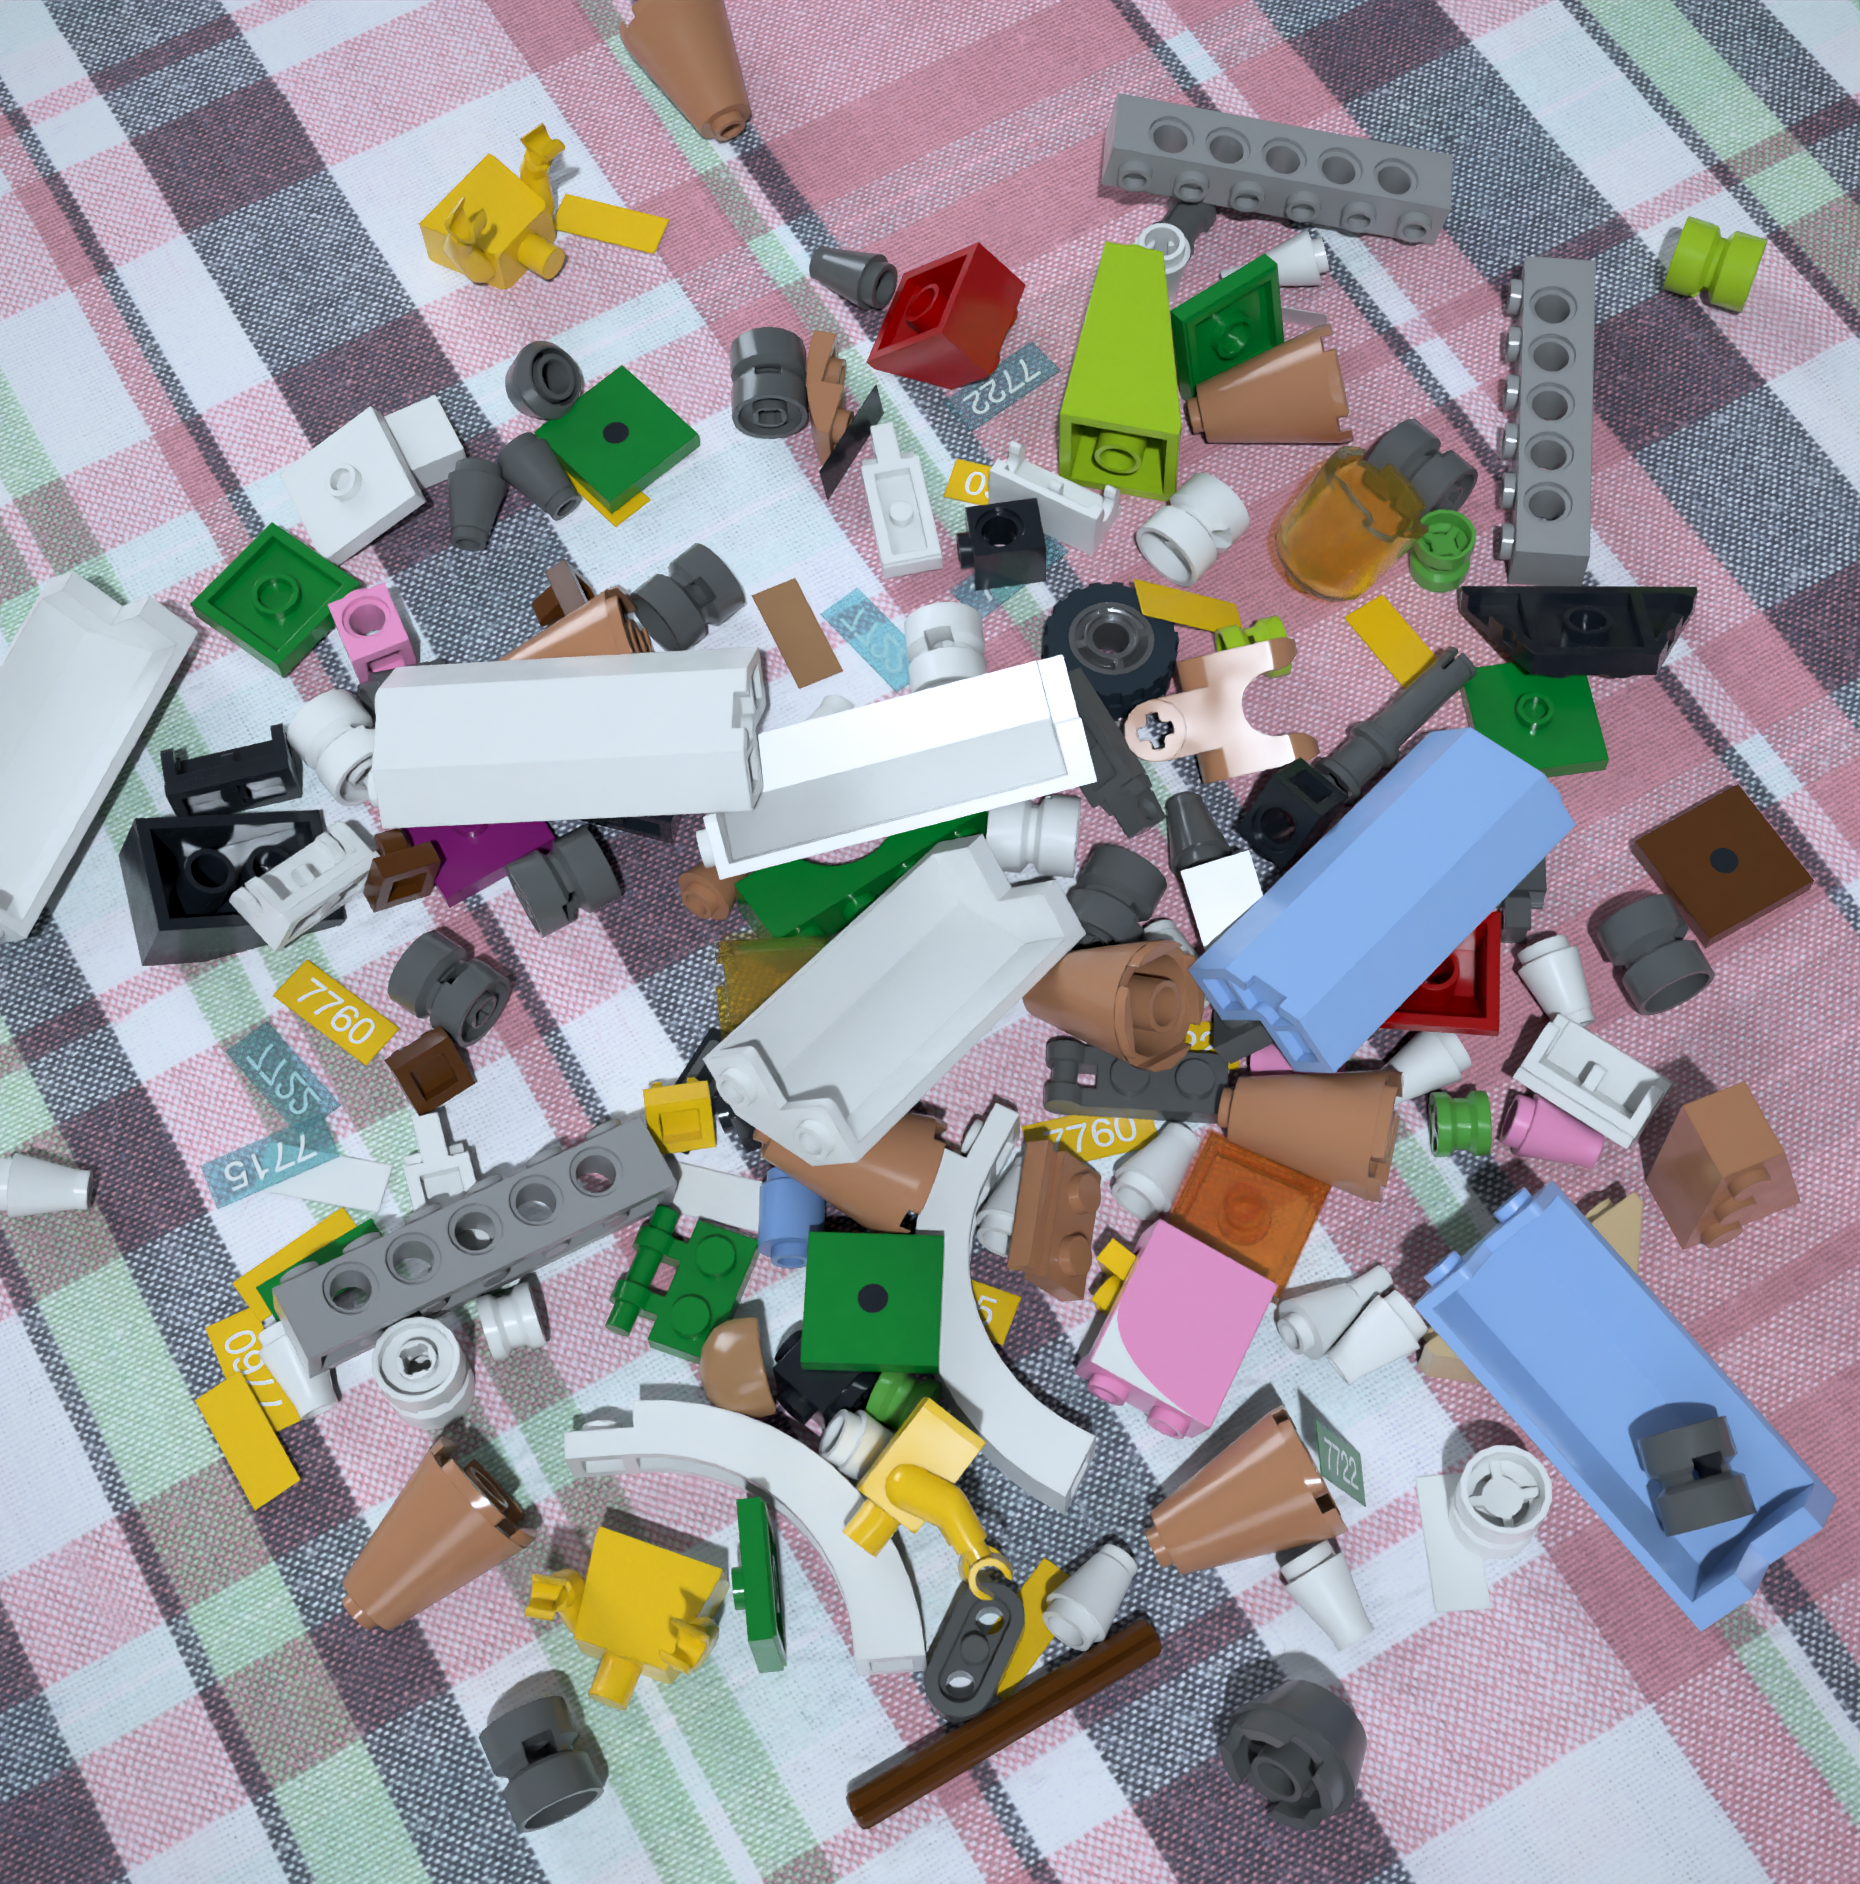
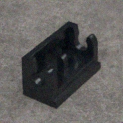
M283 723L270 726L272 740L181 761L180 757H175L173 748L160 751L165 795L176 817L232 814L301 798L302 793L294 750L289 744Z

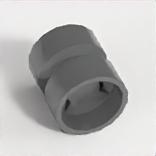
M776 327L755 328L740 334L732 342L730 349V371L733 382L731 407L732 420L735 427L746 435L762 439L783 438L798 432L806 425L808 418V397L805 385L807 375L806 348L803 340L791 331Z
M1407 419L1394 427L1378 443L1364 467L1363 477L1388 500L1401 498L1400 509L1418 524L1420 519L1427 513L1435 510L1447 509L1457 512L1477 483L1478 472L1453 450L1442 454L1440 452L1441 442L1439 438L1416 419Z
M699 543L692 545L669 564V576L655 574L630 594L637 608V611H634L642 626L646 628L647 633L666 652L688 650L705 636L706 623L713 626L720 625L745 603L740 585L729 568L712 550Z
M584 825L553 840L551 853L545 855L538 850H534L504 866L507 877L520 904L542 938L573 923L575 910L581 908L588 913H592L622 896L608 861L596 840Z
M1111 845L1097 847L1078 879L1079 889L1073 890L1068 897L1070 905L1086 932V935L1072 949L1080 950L1138 942L1144 932L1138 922L1148 921L1167 889L1166 879L1160 870L1147 859L1130 850Z
M1665 894L1649 896L1624 907L1608 918L1600 926L1596 934L1612 965L1621 966L1623 970H1627L1622 983L1641 1015L1650 1016L1663 1013L1685 1003L1702 992L1713 981L1715 976L1695 940H1683L1689 928L1671 897Z
M435 930L424 933L407 948L394 967L388 984V995L392 1001L417 1018L426 1019L430 1017L429 1021L433 1029L440 1025L452 1042L464 1048L477 1043L494 1026L505 1009L511 991L509 978L480 959L475 958L469 961V954L466 949Z
M1726 1415L1636 1440L1647 1477L1659 1481L1662 1486V1490L1655 1497V1502L1666 1537L1710 1527L1757 1513L1745 1474L1732 1470L1730 1462L1738 1452ZM1693 1469L1698 1471L1699 1479L1694 1480L1692 1475Z
M562 1696L546 1697L520 1706L493 1721L482 1730L478 1737L495 1776L508 1778L509 1780L502 1795L520 1833L540 1830L559 1823L590 1806L604 1792L586 1751L574 1750L573 1746L580 1737V1734ZM545 1754L548 1755V1756H546V1757H544V1758H542V1759H540V1760H538V1761H536V1762H534V1763H532V1764H530V1765H529V1763H528V1762H531V1761H533V1760H535V1759H537V1758H539V1757H541V1756H543V1755H545Z

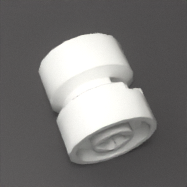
M1195 473L1169 499L1172 506H1162L1136 534L1137 544L1147 562L1164 578L1183 587H1191L1217 561V554H1223L1249 528L1250 518L1246 507L1238 495L1224 482L1207 473Z
M941 602L920 607L909 614L904 622L907 659L911 662L908 667L911 693L988 674L987 660L983 657L985 642L982 615L976 608L964 603Z
M345 689L330 690L322 693L306 703L295 714L288 726L287 739L289 744L309 768L316 770L319 781L337 803L344 806H356L369 801L368 776L372 768L375 729H372L374 724L372 718L354 695Z
M1052 795L1046 796L1040 805H1033L1032 800L1029 799L990 809L986 841L1003 872L1021 873L1028 863H1033L1038 874L1074 878L1079 838L1081 797Z
M426 1317L406 1318L390 1326L377 1340L371 1356L372 1374L396 1415L409 1426L423 1430L444 1428L459 1420L470 1407L475 1393L474 1373L452 1331L441 1322Z
M1495 1445L1479 1451L1467 1462L1449 1503V1523L1456 1539L1468 1551L1485 1559H1506L1519 1554L1532 1542L1552 1502V1482L1544 1465L1531 1453L1516 1446Z

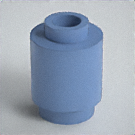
M777 1167L771 1168L767 1171V1180L760 1186L758 1251L770 1257L771 1263L777 1267L789 1269L806 1267L808 1233L825 1232V1200Z

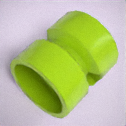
M1688 216L1675 248L1663 289L1687 297H1696L1705 290L1708 291L1710 304L1742 313L1768 240L1741 231H1735L1728 238L1721 237L1718 225Z

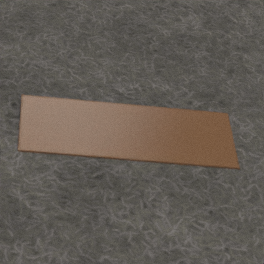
M796 578L751 595L799 689L843 672Z

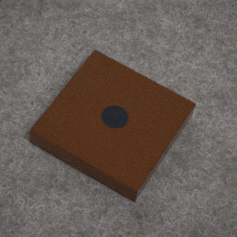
M1739 784L1635 840L1631 850L1663 894L1671 897L1683 920L1705 949L1809 891L1814 882L1810 874Z

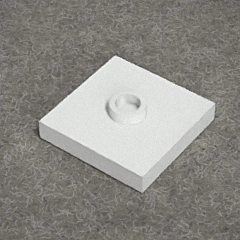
M372 406L368 407L280 473V477L318 554L337 567L426 502L382 414Z

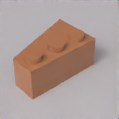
M1745 1081L1682 1105L1645 1180L1682 1250L1702 1242L1705 1243L1707 1248L1721 1246L1739 1236L1744 1230L1743 1225L1801 1202L1786 1153Z

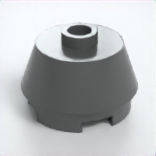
M1289 1680L1236 1709L1230 1721V1734L1221 1744V1757L1227 1773L1237 1787L1246 1777L1259 1793L1274 1803L1266 1814L1293 1828L1315 1830L1323 1819L1342 1814L1351 1807L1367 1749V1737L1357 1716L1335 1694L1309 1681Z

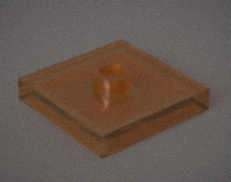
M1211 1132L1167 1223L1276 1283L1278 1287L1270 1302L1279 1306L1328 1200L1332 1186L1230 1143L1227 1138Z

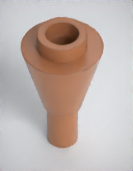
M702 861L682 873L678 878L679 888L682 892V902L690 912L699 918L724 920L728 917L737 899L734 884L747 877L749 872L719 880L716 866L705 868Z

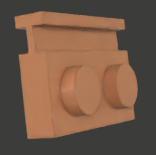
M1049 1139L1030 1141L1026 1144L1007 1268L1012 1271L1022 1270L1025 1272L1024 1278L1061 1302L1083 1300L1087 1273L1092 1264L1091 1244L1096 1211L1101 1203V1175L1068 1152L1055 1151L1054 1143Z

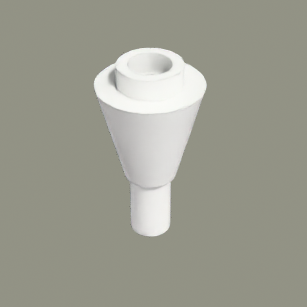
M1307 229L1265 253L1278 264L1279 286L1321 285L1320 273L1329 271L1328 259L1322 238L1319 237L1311 240ZM1246 264L1220 271L1222 279Z
M1377 1265L1349 1284H1339L1282 1301L1279 1306L1280 1319L1277 1323L1282 1340L1294 1353L1298 1355L1304 1354L1310 1359L1319 1360L1362 1312V1307L1370 1303L1376 1295L1381 1296L1393 1288V1280L1389 1272L1384 1267Z

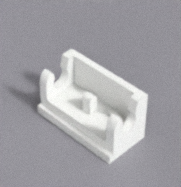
M1012 440L1009 444L1007 463L997 459L990 469L988 504L1037 498L1043 533L1093 556L1120 514V490L1107 484L1104 489V496H1101L1026 461L1025 446Z
M338 821L328 828L332 836L326 831L316 837L314 842L261 877H253L245 883L246 887H241L232 893L229 902L274 952L364 891L372 859L380 857L376 850L372 852L356 833L343 822ZM335 839H337L342 844L345 851L341 848V846Z
M1249 850L1180 871L1205 952L1263 896Z
M1562 1013L1557 1014L1553 1022H1548L1513 1076V1079L1625 1149L1630 1148L1637 1142L1674 1082Z

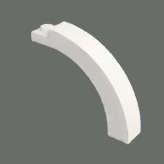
M995 1103L986 1122L977 1119L972 1124L962 1145L961 1155L946 1148L944 1149L931 1192L921 1214H918L915 1235H941L945 1238L939 1374H933L936 1381L942 1384L941 1395L954 1417L987 1442L980 1452L1008 1479L1032 1497L1065 1515L1095 1456L1096 1436L1058 1416L1039 1402L1019 1383L1003 1363L989 1340L972 1292L970 1261L974 1236L978 1226L976 1217L986 1204L992 1189L1020 1139V1113Z
M632 1400L633 1427L623 1428L621 1422L613 1420H597L585 1423L582 1426V1431L564 1432L565 1461L574 1478L635 1473H674L717 1481L743 1491L752 1497H761L762 1501L766 1502V1505L787 1519L810 1542L825 1562L837 1583L851 1623L857 1675L926 1671L927 1662L921 1618L911 1581L896 1546L890 1538L875 1558L842 1532L863 1505L865 1499L830 1463L800 1441L773 1426L737 1412L705 1404L673 1400Z

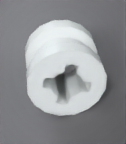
M528 1282L515 1285L509 1295L496 1298L491 1294L475 1298L484 1334L495 1362L508 1358L514 1348L527 1345L532 1349L547 1345L541 1318Z

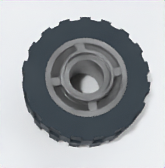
M1097 582L1089 584L1087 588L1080 590L1078 587L1069 592V596L1062 601L1060 599L1054 606L1053 615L1048 616L1045 624L1041 659L1061 654L1063 655L1067 672L1081 667L1113 720L1118 721L1119 718L1128 717L1137 705L1148 700L1160 698L1161 695H1166L1174 674L1179 638L1178 632L1174 631V622L1142 615L1135 587L1123 586L1124 583L1112 582V584ZM1102 649H1111V650L1117 651L1118 653H1116V654H1108V653L1102 652L1101 650H1102Z

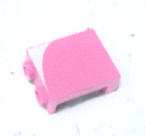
M1159 1219L1141 1234L1132 1252L1136 1259L1090 1352L1079 1361L1074 1373L1088 1381L1087 1389L1099 1399L1117 1406H1123L1126 1402L1148 1414L1147 1423L1160 1433L1175 1439H1183L1185 1436L1193 1438L1211 1428L1278 1285Z

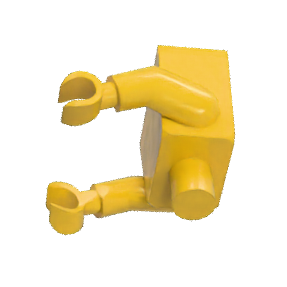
M543 123L520 138L522 144L527 148L519 167L520 178L495 156L488 153L419 223L427 254L431 261L464 274L472 282L486 283L501 290L511 288L528 269L545 279H551L557 275L564 263L565 252L562 248L553 244L556 233L552 219L554 201L549 171L553 158L565 150V145L559 139L552 140Z
M923 1397L857 1484L856 1488L868 1498L842 1532L876 1558L901 1524L916 1534L922 1525L928 1522L937 1526L948 1546H952L956 1554L961 1555L958 1566L959 1576L979 1599L993 1600L995 1596L988 1588L980 1584L982 1582L977 1579L978 1571L984 1566H994L1002 1571L1009 1580L1012 1581L1013 1578L1012 1564L998 1550L987 1546L984 1540L988 1535L965 1493L954 1485L987 1442L932 1399Z
M599 1526L594 1540L586 1581H584L578 1571L569 1568L559 1570L550 1576L533 1573L531 1579V1598L528 1607L525 1608L524 1617L553 1621L557 1611L566 1628L574 1634V1640L580 1651L601 1660L588 1696L609 1707L627 1710L640 1674L666 1684H673L681 1672L690 1675L704 1664L719 1639V1627L712 1619L726 1597L729 1584L724 1570Z

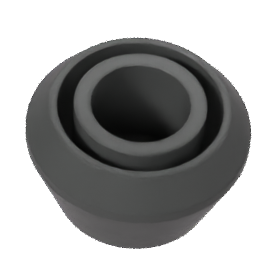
M535 341L523 347L509 367L505 377V388L510 402L519 412L527 416L556 420L566 415L576 404L581 392V378L576 363L567 352L554 343Z

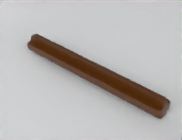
M1139 1619L850 1791L846 1796V1803L856 1823L862 1829H870L1156 1658L1161 1653L1162 1644L1154 1628L1146 1619Z

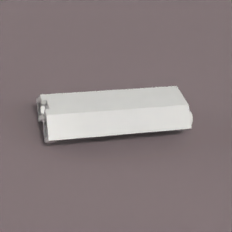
M74 571L47 581L0 661V944L27 939L198 633V630L152 597L148 596L122 606Z
M759 646L396 667L378 688L375 695L376 722L372 768L368 776L369 800L373 807L379 808L382 829L752 811L763 789L755 729L766 707Z
M1063 655L1052 656L758 733L756 737L763 789L753 810L708 813L703 817L706 829L696 831V837L705 868L716 866L719 880L1097 782L1082 720L1077 713Z
M983 834L938 842L703 1058V1061L716 1081V1088L720 1096L731 1106L738 1117L811 1166L858 1162L1086 935V932L1057 880L1011 887Z

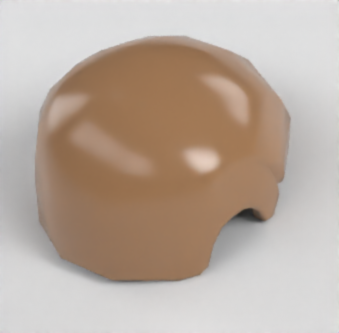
M756 1317L735 1318L716 1326L701 1349L699 1375L705 1395L715 1407L737 1412L753 1419L773 1415L776 1408L767 1379L758 1319Z

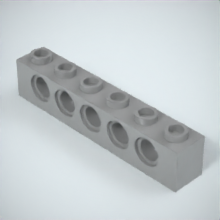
M1118 93L1106 128L1101 184L1123 188L1131 192H1146L1179 198L1186 202L1206 203L1233 208L1241 212L1261 213L1288 218L1296 222H1310L1343 228L1356 233L1364 232L1402 239L1410 243L1419 242L1434 245L1451 211L1453 155Z
M1525 256L1520 280L1510 279L1506 312L1509 315H1516V327H1508L1505 362H1515V374H1507L1503 410L1513 411V423H1505L1501 457L1502 459H1511L1512 465L1511 473H1503L1500 509H1510V523L1501 524L1498 543V559L1508 560V584L1581 586L1590 558L1596 261ZM1537 517H1544L1551 521L1541 520Z
M641 1116L624 1124L619 1119L607 1121L591 1130L585 1137L586 1141L564 1152L561 1147L547 1149L529 1160L526 1164L527 1169L504 1180L501 1175L487 1177L470 1187L466 1192L467 1197L444 1208L440 1203L425 1206L411 1214L405 1220L406 1226L382 1237L379 1232L368 1233L349 1243L343 1249L344 1255L320 1266L316 1261L307 1262L284 1274L280 1279L281 1284L272 1288L274 1309L309 1379L375 1348L377 1340L390 1326L403 1319L414 1317L435 1319L475 1300L477 1297L492 1292L652 1215L658 1205L665 1207L672 1205L677 1181ZM598 1173L606 1177L612 1186L604 1192L592 1193L583 1189L577 1180L585 1174ZM539 1201L551 1209L552 1215L542 1221H530L522 1217L517 1209L525 1202ZM478 1229L486 1232L491 1237L492 1243L481 1250H469L461 1246L456 1238L466 1230ZM407 1258H419L430 1265L431 1271L421 1279L409 1280L401 1277L395 1271V1267ZM346 1287L360 1288L370 1297L362 1307L353 1310L337 1306L332 1299L338 1291Z

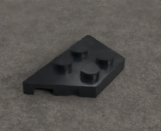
M1462 586L1459 608L1461 613L1531 675H1546L1553 678H1566L1571 675H1608L1614 678H1629L1634 675H1657L1694 613L1698 591L1696 587Z

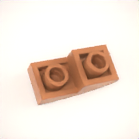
M814 330L808 353L806 384L812 437L820 463L824 465L854 419V412L846 410L844 390L846 360L839 358L837 334Z

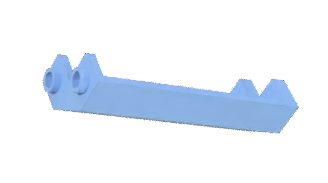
M1471 727L1430 732L1191 965L1188 971L1222 1020L1261 1021L1295 1072L1335 1073L1576 824L1563 805L1560 792L1548 781L1544 773Z
M1553 1180L1533 1196L1523 1187L1493 1213L1500 1223L1461 1257L1456 1250H1453L1424 1275L1423 1278L1431 1287L1414 1307L1702 1632L1755 1595L1771 1563L1823 1529L1837 1498ZM1726 1415L1738 1452L1730 1462L1732 1470L1745 1474L1757 1513L1710 1527L1666 1537L1655 1502V1497L1662 1490V1486L1659 1481L1647 1477L1636 1440ZM1693 1469L1692 1475L1694 1480L1699 1479L1698 1471Z

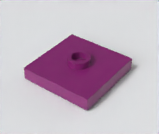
M545 821L399 828L411 847L431 842L441 860L434 885L449 908L506 877L507 874L504 866L534 850H538L543 854L551 852L552 841L555 840Z

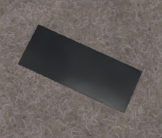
M877 384L819 471L827 501L871 434L870 426L877 425L884 414Z

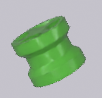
M1486 1090L1470 1091L1465 1098H1452L1446 1092L1431 1093L1429 1097L1428 1120L1433 1156L1450 1157L1455 1150H1468L1473 1156L1489 1155L1492 1143V1121Z
M882 1372L869 1397L865 1412L883 1426L886 1425L898 1431L923 1397H928L938 1404L942 1393V1384L932 1378L920 1381L909 1376L908 1373Z

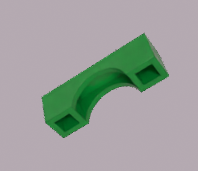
M983 811L888 836L883 844L869 856L846 865L823 866L798 859L756 870L734 884L739 912L780 968L796 958L798 960L807 959L820 951L829 937L844 929L938 842L983 834L986 839L988 813Z

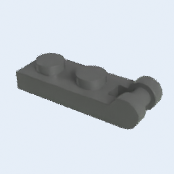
M1057 1040L1049 1043L1047 1046L1046 1066L1052 1070L1051 1083L1044 1088L1043 1107L1048 1112L1060 1115L1217 1124L1223 1089L1228 1088L1229 1062L1225 1063L1218 1054L1188 1052L1171 1069L1151 1072L1138 1069L1096 1047L1084 1046L1079 1042L1071 1040ZM1078 1074L1097 1075V1089L1082 1088L1077 1085Z

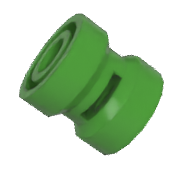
M1439 509L1427 513L1420 519L1415 529L1414 546L1409 559V572L1413 580L1421 588L1431 592L1445 593L1455 590L1464 583L1470 568V557L1474 551L1476 530L1472 522L1462 513L1454 510Z

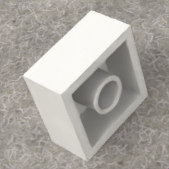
M436 395L383 417L420 490L447 480L448 474L455 471L456 462L466 458L464 448Z

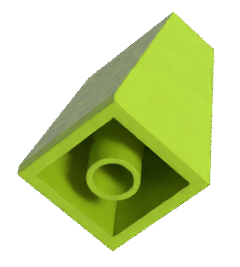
M1105 241L1060 411L1059 476L1082 487L1104 491L1106 485L1109 484L1118 488L1120 494L1170 503L1169 499L1177 492L1182 423L1163 251L1147 249L1137 244L1124 245Z

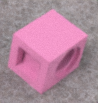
M385 582L368 589L354 590L344 598L327 604L360 684L368 681L369 673L417 664L409 637ZM380 630L373 635L364 636L366 633L370 631Z

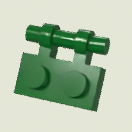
M658 1205L648 1226H641L632 1245L637 1252L625 1280H617L609 1301L613 1304V1308L605 1327L618 1335L629 1336L638 1316L652 1320L654 1325L647 1339L650 1348L700 1365L702 1346L716 1326L734 1318L760 1255L758 1240L698 1220L689 1242L685 1243L672 1237L680 1218L679 1213L668 1207ZM660 1263L677 1268L665 1297L652 1293L649 1290Z

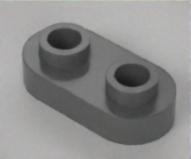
M980 1583L995 1594L993 1600L979 1599L970 1588L964 1592L957 1602L927 1666L924 1676L927 1700L934 1712L947 1721L966 1723L991 1707L1024 1635L1025 1613L1022 1602L1013 1590L1000 1583ZM993 1613L1000 1616L1004 1622L1001 1630L995 1634L981 1632L977 1627V1623L983 1615ZM966 1677L973 1682L974 1689L968 1697L958 1699L948 1693V1685L954 1678Z

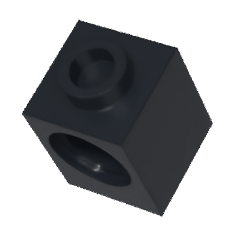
M1037 498L965 507L966 532L956 533V544L960 568L972 569L975 591L1046 581V543Z
M1300 757L1272 775L1236 828V831L1251 843L1253 850L1260 857L1275 863L1284 870L1302 858L1318 842L1348 799V796ZM1283 810L1290 814L1295 827L1286 820Z

